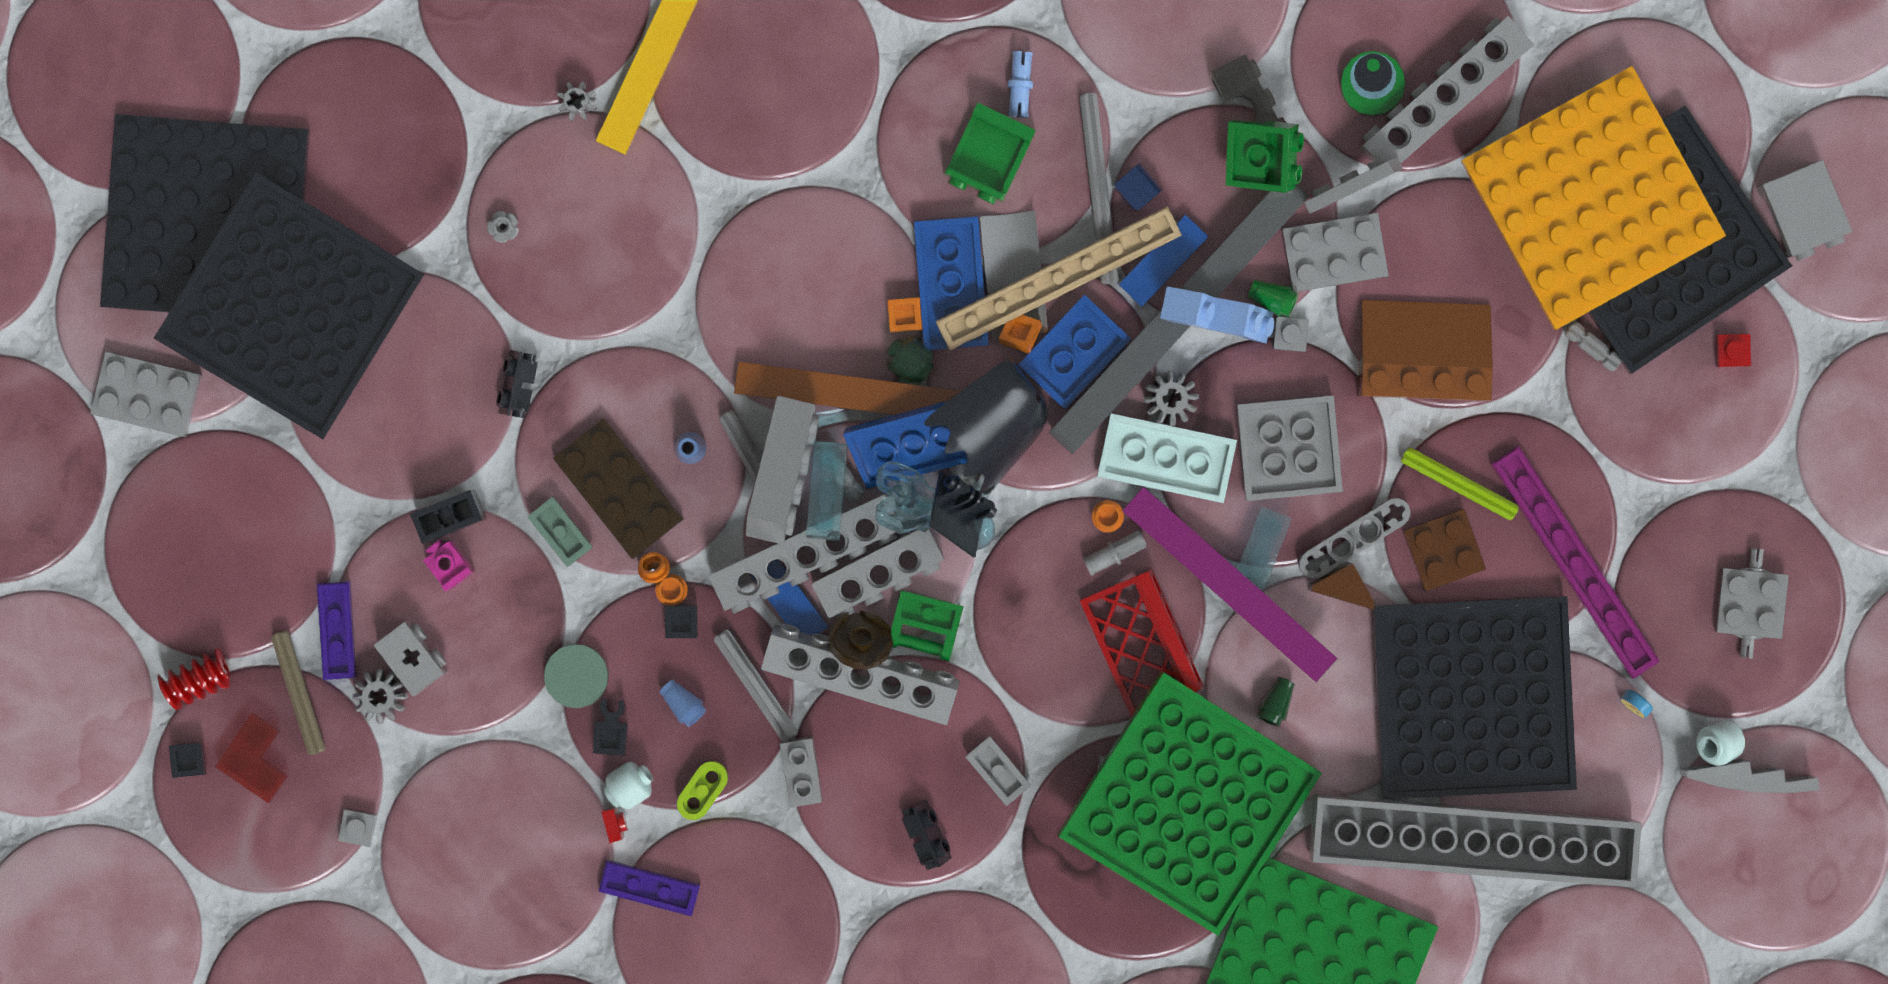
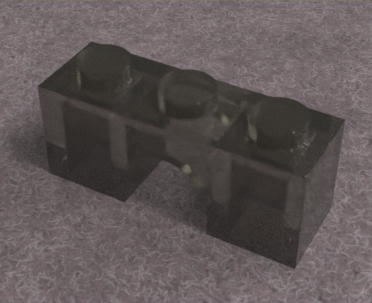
M1245 54L1210 72L1209 77L1222 103L1234 98H1244L1254 107L1255 117L1253 122L1275 121L1286 123L1283 117L1277 118L1272 108L1276 105L1275 99L1269 88L1263 90L1258 80L1262 75L1254 59L1249 61Z

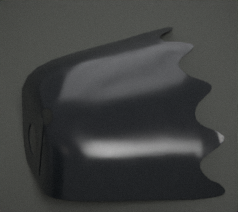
M1008 357L936 409L925 420L924 425L929 427L937 425L948 427L950 435L945 446V453L965 451L968 459L963 473L964 477L983 474L984 481L979 492L983 493L994 486L991 490L992 492L1042 432L1047 422L1048 409L1042 397L1040 402L1036 400V393L1041 397L1012 358Z

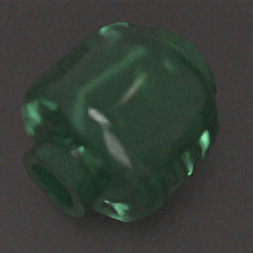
M914 336L906 337L902 341L896 338L886 350V353L889 355L886 362L888 370L906 384L913 382L921 383L934 367L932 351L927 349Z

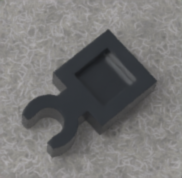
M604 698L601 701L600 710L605 716V720L595 721L593 753L625 756L628 723L619 722V717L626 708L625 701L619 700L618 710L611 712L607 708L608 699Z

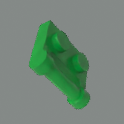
M901 590L891 628L892 648L901 646L940 656V660L949 662L964 606ZM902 624L946 635L944 644L900 633Z

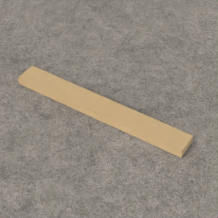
M1167 206L937 320L936 324L949 350H952L1182 235Z

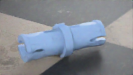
M1013 51L1011 80H1008V88H1011L1008 116L1015 118L1018 116L1019 104V118H1029V90L1033 89V82L1030 81L1033 53H1023V63L1021 65L1022 51Z

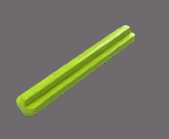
M1411 447L1404 451L1401 457L1403 464L1507 520H1512L1516 516L1519 509L1517 504Z

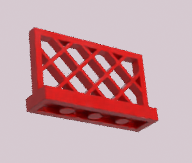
M1152 568L1080 600L1131 717L1137 709L1131 698L1134 686L1136 685L1146 690H1149L1151 687L1137 681L1143 664L1160 672L1163 671L1175 676L1178 682L1194 692L1203 688L1204 684ZM1135 584L1140 594L1136 607L1119 601L1123 588ZM1118 591L1115 599L1107 596ZM1098 599L1113 603L1107 620L1095 616L1089 603ZM1142 602L1147 612L1140 609ZM1117 605L1134 612L1128 628L1110 622ZM1138 614L1146 616L1152 621L1153 628L1149 637L1132 630ZM1098 622L1105 624L1103 631H1101ZM1109 626L1126 633L1120 649L1108 645L1104 638ZM1155 631H1156V633H1157V635H1158L1160 641H1158V640H1156V639H1153V636H1154V634H1155ZM1129 635L1147 641L1141 658L1124 651ZM1151 643L1164 648L1166 658L1162 666L1145 660ZM1111 651L1118 654L1116 660H1114ZM1121 656L1139 662L1133 679L1120 674L1118 664ZM1168 661L1170 662L1173 670L1166 668ZM1124 681L1131 683L1129 690Z

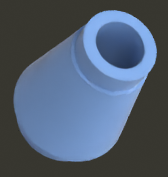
M686 432L677 438L674 451L677 458L683 463L695 464L705 456L706 443L699 434ZM688 441L694 445V451L691 454L683 451V445Z
M674 680L669 681L659 692L679 723H684L687 727L696 723L707 710L702 705L703 701Z

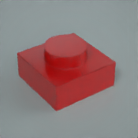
M1751 334L1716 335V367L1751 366Z
M616 807L604 809L601 814L609 843L623 840L625 837L624 832L628 831L624 812L618 813Z

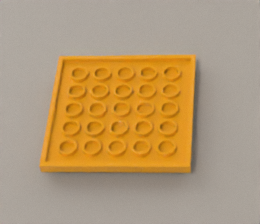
M1633 66L1461 160L1464 169L1553 330L1561 328L1726 236Z

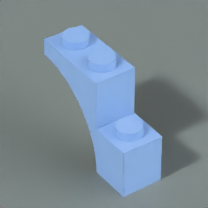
M1168 286L1166 288L1161 319L1267 344L1268 337L1274 329L1273 312L1249 303L1212 297L1200 292Z

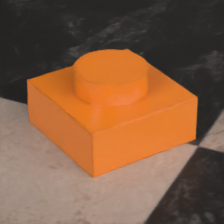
M920 297L887 300L890 333L922 330Z
M1021 315L1005 323L999 336L1000 344L1030 354L1041 330V321Z

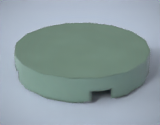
M571 644L556 651L550 657L544 674V682L548 693L556 702L570 708H582L592 705L603 695L609 678V670L605 659L597 650L582 644Z

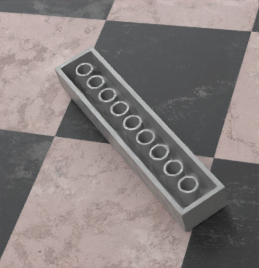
M1314 794L1309 859L1317 863L1637 888L1642 823L1635 819Z

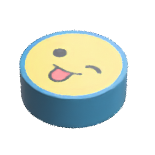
M1626 690L1620 698V701L1629 710L1643 719H1646L1653 710L1652 705L1633 690Z

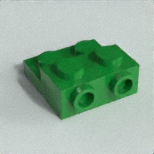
M1241 120L1229 121L1225 186L1283 193L1295 189V185L1299 184L1302 178V166L1297 165V152H1301L1303 149L1304 135L1298 132L1299 124L1266 121L1264 123Z

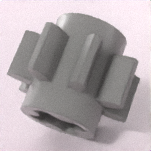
M583 81L580 83L579 88H574L568 82L567 87L569 90L565 94H557L564 101V104L558 110L560 112L569 110L570 121H573L576 115H581L586 121L588 120L586 112L589 109L597 110V107L590 100L597 94L595 91L585 93L586 83ZM574 94H578L581 98L585 97L581 101L582 107L580 109H577L574 105H569L573 102L572 96Z

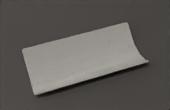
M1035 211L981 216L979 218L988 295L1041 269ZM1045 304L1023 314L1041 321L1042 327L1039 333L1048 332ZM1005 324L991 330L993 338H999Z

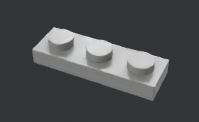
M1383 156L1368 163L1367 165L1370 170L1359 175L1358 171L1354 170L1339 178L1342 184L1331 189L1328 183L1312 191L1311 193L1314 198L1304 202L1309 213L1318 211L1402 170L1403 168L1398 158L1387 161L1386 157Z

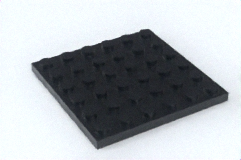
M1685 105L1664 118L1663 122L1726 236L1588 312L1613 351L1622 360L1621 363L1629 374L1634 373L1792 267V264Z
M115 114L100 307L169 313L256 172L305 201L310 130Z
M256 172L154 336V339L319 438L324 439L424 274Z
M1567 596L1374 605L1373 626L1382 799L1577 790Z

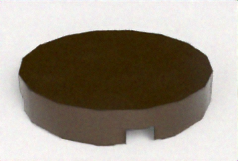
M860 610V613L849 615L850 612H847L836 618L830 628L828 645L832 654L842 664L853 669L867 670L878 667L887 660L893 647L892 631L880 616L869 611Z

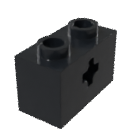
M475 489L468 490L410 514L422 544L432 542L487 520Z

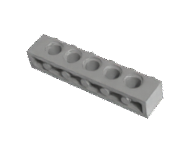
M1509 16L1502 21L1496 17L1483 29L1486 34L1485 37L1478 43L1474 39L1470 40L1458 51L1462 55L1458 61L1452 64L1448 60L1435 72L1438 78L1430 86L1423 82L1410 94L1414 98L1411 103L1406 107L1400 103L1386 115L1390 121L1380 129L1375 125L1362 137L1366 143L1360 149L1371 161L1383 156L1386 157L1387 161L1397 157L1401 164L1534 45L1532 41ZM1487 43H1494L1500 48V57L1498 59H1491L1486 55L1485 46ZM1469 64L1475 68V80L1467 81L1462 77L1461 67L1463 65ZM1439 86L1450 88L1452 91L1450 102L1445 103L1438 99L1436 92ZM1421 107L1427 111L1428 121L1425 124H1419L1414 121L1412 117L1414 108ZM1391 129L1402 131L1404 134L1402 145L1396 146L1389 141L1388 133Z
M884 494L785 540L784 545L776 544L709 575V578L724 611L731 608L734 614L750 607L751 605L748 600L758 595L761 596L762 600H765L780 593L778 586L786 582H790L793 587L808 580L809 576L807 573L819 568L820 572L823 573L838 566L839 564L836 560L848 554L850 559H854L867 553L866 546L875 541H878L879 545L882 546L897 539L895 532L901 530V527ZM861 519L871 521L874 526V531L868 538H862L856 533V524ZM834 532L841 534L845 541L844 547L837 552L831 551L826 545L828 535ZM803 546H809L815 552V560L809 565H803L797 560V551ZM772 560H781L785 564L786 572L783 577L775 579L768 574L767 566ZM744 573L754 575L757 580V585L751 592H743L738 587V579Z
M775 624L761 670L947 725L960 682L951 673L940 670L935 673L923 669V666L916 662L906 661L902 663L892 660V657L889 655L887 660L878 667L867 669L870 675L861 677L854 672L853 668L842 664L832 654L828 645L829 637L819 633L809 635L799 632L800 630L797 627L789 624H782L781 626ZM795 648L803 649L808 656L798 658L793 654L792 650ZM833 658L838 662V666L828 667L824 664L823 659ZM888 676L896 677L901 684L891 686L886 683L885 678ZM926 686L932 693L921 695L915 688Z

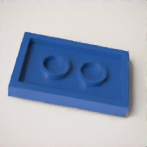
M1084 295L1018 366L1063 409H1066L1131 338Z

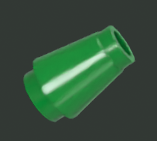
M1255 279L1250 288L1248 298L1253 299L1279 317L1281 315L1289 317L1297 301L1298 293L1292 291V287Z

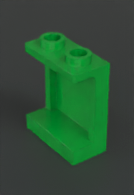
M977 103L956 151L944 172V175L949 177L947 183L965 191L967 186L979 191L977 197L994 205L996 200L1003 202L1036 130Z

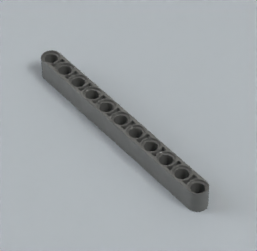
M1298 184L1295 185V189L1287 193L1270 191L1181 289L1200 292L1217 298L1310 195ZM1161 309L1049 431V434L1073 454L1190 326L1161 319Z

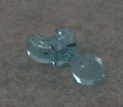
M887 462L881 465L877 470L876 484L878 489L889 496L885 497L876 506V521L881 526L899 534L909 533L911 530H919L925 533L930 528L929 523L936 489L932 488L925 478L911 467L898 462ZM887 476L898 477L900 481L888 478ZM975 514L974 527L979 535L977 550H981L992 542L995 535V524L992 518L976 520Z

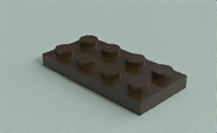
M604 418L553 457L554 461L631 559L637 557L684 520Z

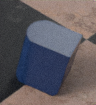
M1138 163L1113 185V189L1134 212L1140 211L1163 190L1141 163Z

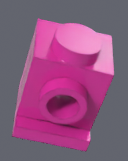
M439 540L426 550L429 556L423 561L442 585L441 587L445 592L451 590L475 572L453 541H448L444 544L442 540ZM444 557L448 558L451 562V566L447 570L440 567V560Z

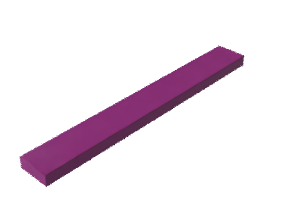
M1516 446L1492 462L1491 466L1519 506V509L1630 678H1636L1660 662L1520 447Z
M1145 487L1122 510L1316 683L1338 659Z

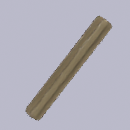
M281 631L271 636V640L307 753L314 755L323 752L325 745L289 632Z

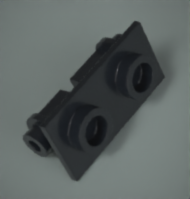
M510 350L509 356L505 357L502 367V373L505 375L503 388L499 389L496 398L499 414L510 416L512 409V416L524 418L525 412L529 413L533 390L522 389L521 386L522 382L534 384L538 362L535 361L536 355L523 353V358L521 359L522 352Z
M924 800L915 807L911 806L902 810L904 817L901 819L910 839L921 835L922 841L913 844L921 866L925 865L926 870H930L935 867H941L951 860L949 842L942 836L938 827L937 814L929 806L928 801Z

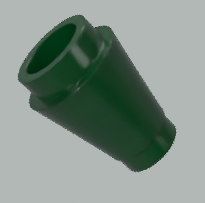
M1277 677L1257 706L1259 711L1256 717L1268 724L1280 727L1282 721L1287 719L1295 684L1285 678Z

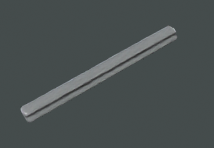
M1084 93L1080 95V107L1097 242L1113 234L1097 94ZM1117 268L1101 275V283H1117Z

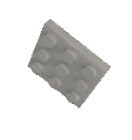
M1334 395L1236 405L1245 501L1343 492Z

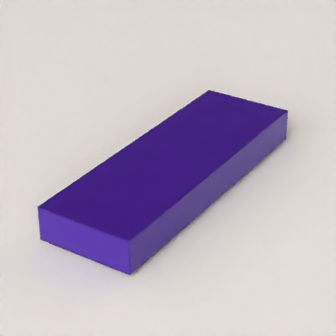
M351 581L318 583L317 597L323 680L357 678Z
M607 860L598 892L692 917L701 884Z

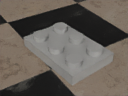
M1378 213L1282 229L1292 291L1301 292L1389 276Z
M105 352L90 414L187 437L202 375Z

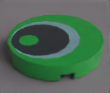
M1377 51L1361 53L1351 59L1342 71L1340 82L1341 94L1347 105L1359 114L1370 116L1385 114L1394 108L1403 96L1405 88L1403 70L1397 61L1386 53Z

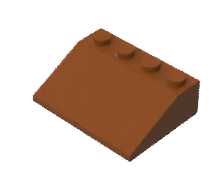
M1361 300L1358 397L1492 401L1491 305Z

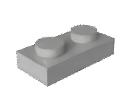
M988 736L965 756L1006 806L1031 786L991 736Z

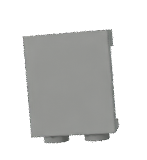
M1823 160L1756 187L1760 198H1765L1786 247L1787 251L1784 254L1787 258L1795 256L1797 261L1816 254L1814 251L1815 247L1825 243L1827 249L1845 242L1844 235L1853 232Z

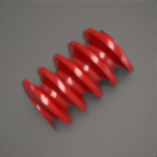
M215 649V660L204 654L203 665L192 659V670L190 671L184 664L179 665L180 675L178 676L172 669L167 670V681L158 674L157 679L160 690L166 701L174 709H181L183 701L188 705L194 703L195 696L200 700L206 698V690L212 695L217 693L218 685L222 689L229 688L230 671L219 649Z

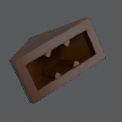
M1350 562L1311 583L1308 591L1372 610L1375 605L1354 564Z

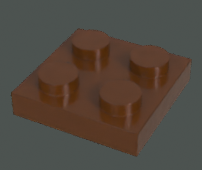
M1464 509L1402 531L1424 591L1432 590L1486 570Z

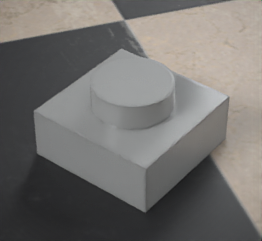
M1276 317L1273 349L1306 352L1309 320Z
M348 808L344 809L338 841L371 847L377 814Z

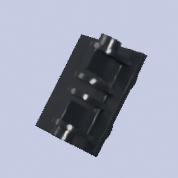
M939 472L929 526L974 558L976 557L982 519H991L995 516L997 512L995 503L982 497L981 492L975 490L973 486L966 484L959 476H947L943 472Z

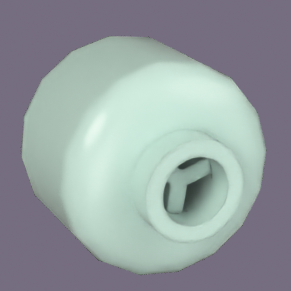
M1720 720L1704 727L1699 732L1696 738V747L1704 761L1710 765L1720 766L1737 759L1743 753L1745 738L1738 725L1732 721Z
M626 762L606 777L604 792L610 803L616 808L632 809L651 796L653 777L644 765L639 767L634 762Z

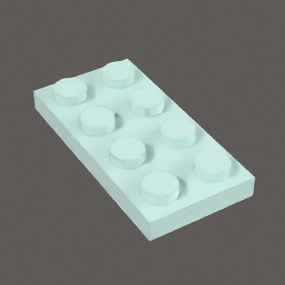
M1110 413L1097 477L1224 503L1237 440Z

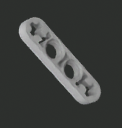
M1391 498L1384 501L1305 551L1300 556L1298 563L1300 572L1309 578L1317 579L1324 576L1403 526L1410 518L1409 505L1399 498ZM1391 504L1395 507L1402 506L1403 511L1400 513L1402 519L1399 521L1395 518L1387 520L1384 523L1389 528L1384 531L1381 521L1374 514L1380 512V516L1384 517L1390 513L1389 506ZM1366 520L1374 522L1377 527L1376 535L1371 539H1365L1359 533L1360 524ZM1339 537L1345 538L1350 545L1348 553L1344 556H1337L1332 551V543ZM1325 546L1327 554L1334 560V563L1329 565L1326 559L1319 563L1320 570L1318 572L1312 569L1307 571L1305 568L1309 563L1307 558L1311 555L1316 559L1324 555L1320 548Z

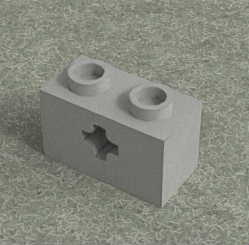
M406 621L373 646L412 697H414L448 671L444 667L447 662L443 655L436 648L431 650L424 641L428 637L417 623L412 625L410 621ZM408 649L411 652L419 651L420 655L417 657L419 664L407 661V658L410 656Z
M809 736L781 741L780 748L790 808L822 803L823 794L814 737Z

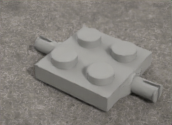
M1750 548L1749 567L1739 570L1722 568L1716 632L1734 634L1742 638L1739 657L1746 658L1747 652V658L1753 659L1755 639L1765 637L1782 639L1789 575L1771 573L1762 569L1764 550L1758 549L1757 552V549Z

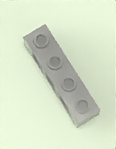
M926 525L813 582L812 586L828 618L833 616L838 618L843 613L850 612L849 615L855 612L853 606L862 601L868 606L884 598L882 591L892 586L896 592L912 584L913 582L910 577L920 572L926 577L941 569L939 562L943 561L944 557ZM909 550L917 555L918 563L914 568L905 569L900 565L899 556L902 552ZM882 565L887 568L889 578L886 582L878 584L871 579L870 572L874 566ZM854 580L859 584L860 593L857 597L848 598L842 593V584L845 581Z

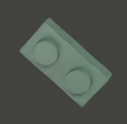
M551 497L527 516L566 567L572 565L593 548L592 544L554 497Z

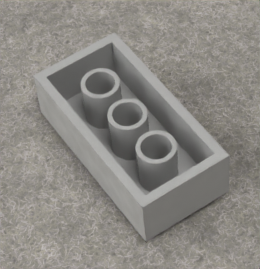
M777 396L747 514L746 536L784 545L786 535L792 536L797 507H794L793 504L800 505L805 479L801 474L807 476L811 461L812 446L808 445H815L820 417L814 415L815 404Z

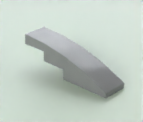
M1744 759L1733 760L1720 766L1707 764L1680 768V775L1735 790L1762 793H1795L1820 790L1818 777L1806 775L1785 779L1784 769L1778 767L1751 771L1750 761Z

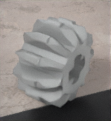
M1172 371L1166 372L1167 383H1164L1160 375L1154 376L1156 383L1160 387L1156 388L1150 384L1146 386V389L1155 393L1154 397H1144V403L1155 402L1156 405L1150 408L1147 413L1152 415L1158 410L1161 411L1157 418V422L1160 424L1164 421L1166 414L1169 415L1170 426L1176 425L1175 414H1178L1180 419L1186 422L1188 417L1183 409L1185 408L1190 412H1195L1197 409L1195 406L1188 404V400H1197L1199 395H1188L1187 390L1192 389L1195 383L1192 381L1183 387L1181 385L1185 379V374L1180 373L1176 382H1173ZM1168 389L1175 390L1174 395L1178 393L1180 397L1179 401L1174 402V408L1168 407V402L1163 403L1162 397L1168 394Z
M377 669L376 679L371 672H366L364 678L367 684L363 681L355 683V686L363 691L362 693L352 695V699H362L363 702L355 710L360 712L366 708L368 710L364 717L366 721L371 720L375 713L378 724L384 723L385 714L388 719L393 721L397 718L393 709L400 712L405 710L406 707L398 702V699H407L408 693L398 692V689L404 685L401 681L396 684L392 683L396 677L393 671L387 675L386 679L383 669ZM384 689L386 694L383 696H387V701L377 703L374 700L377 696H373L374 691L377 692Z

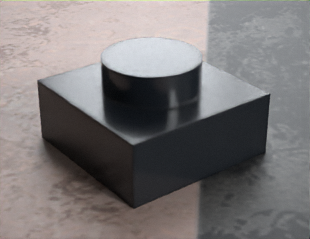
M698 605L665 606V638H698Z
M203 742L169 746L172 778L207 774Z

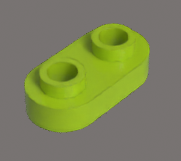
M707 761L695 772L677 800V809L684 818L698 820L708 812L728 782V772L723 764L717 761ZM709 771H715L718 774L716 782L712 783L707 780L706 774ZM695 797L700 801V806L697 809L689 807L688 800Z

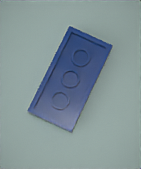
M978 217L914 222L924 351L949 349L936 321L985 297ZM988 332L956 348L989 346Z
M947 401L845 428L843 436L866 489L967 463L968 457L965 451L945 453V446L950 435L948 427L941 425L929 427L924 425L925 420Z

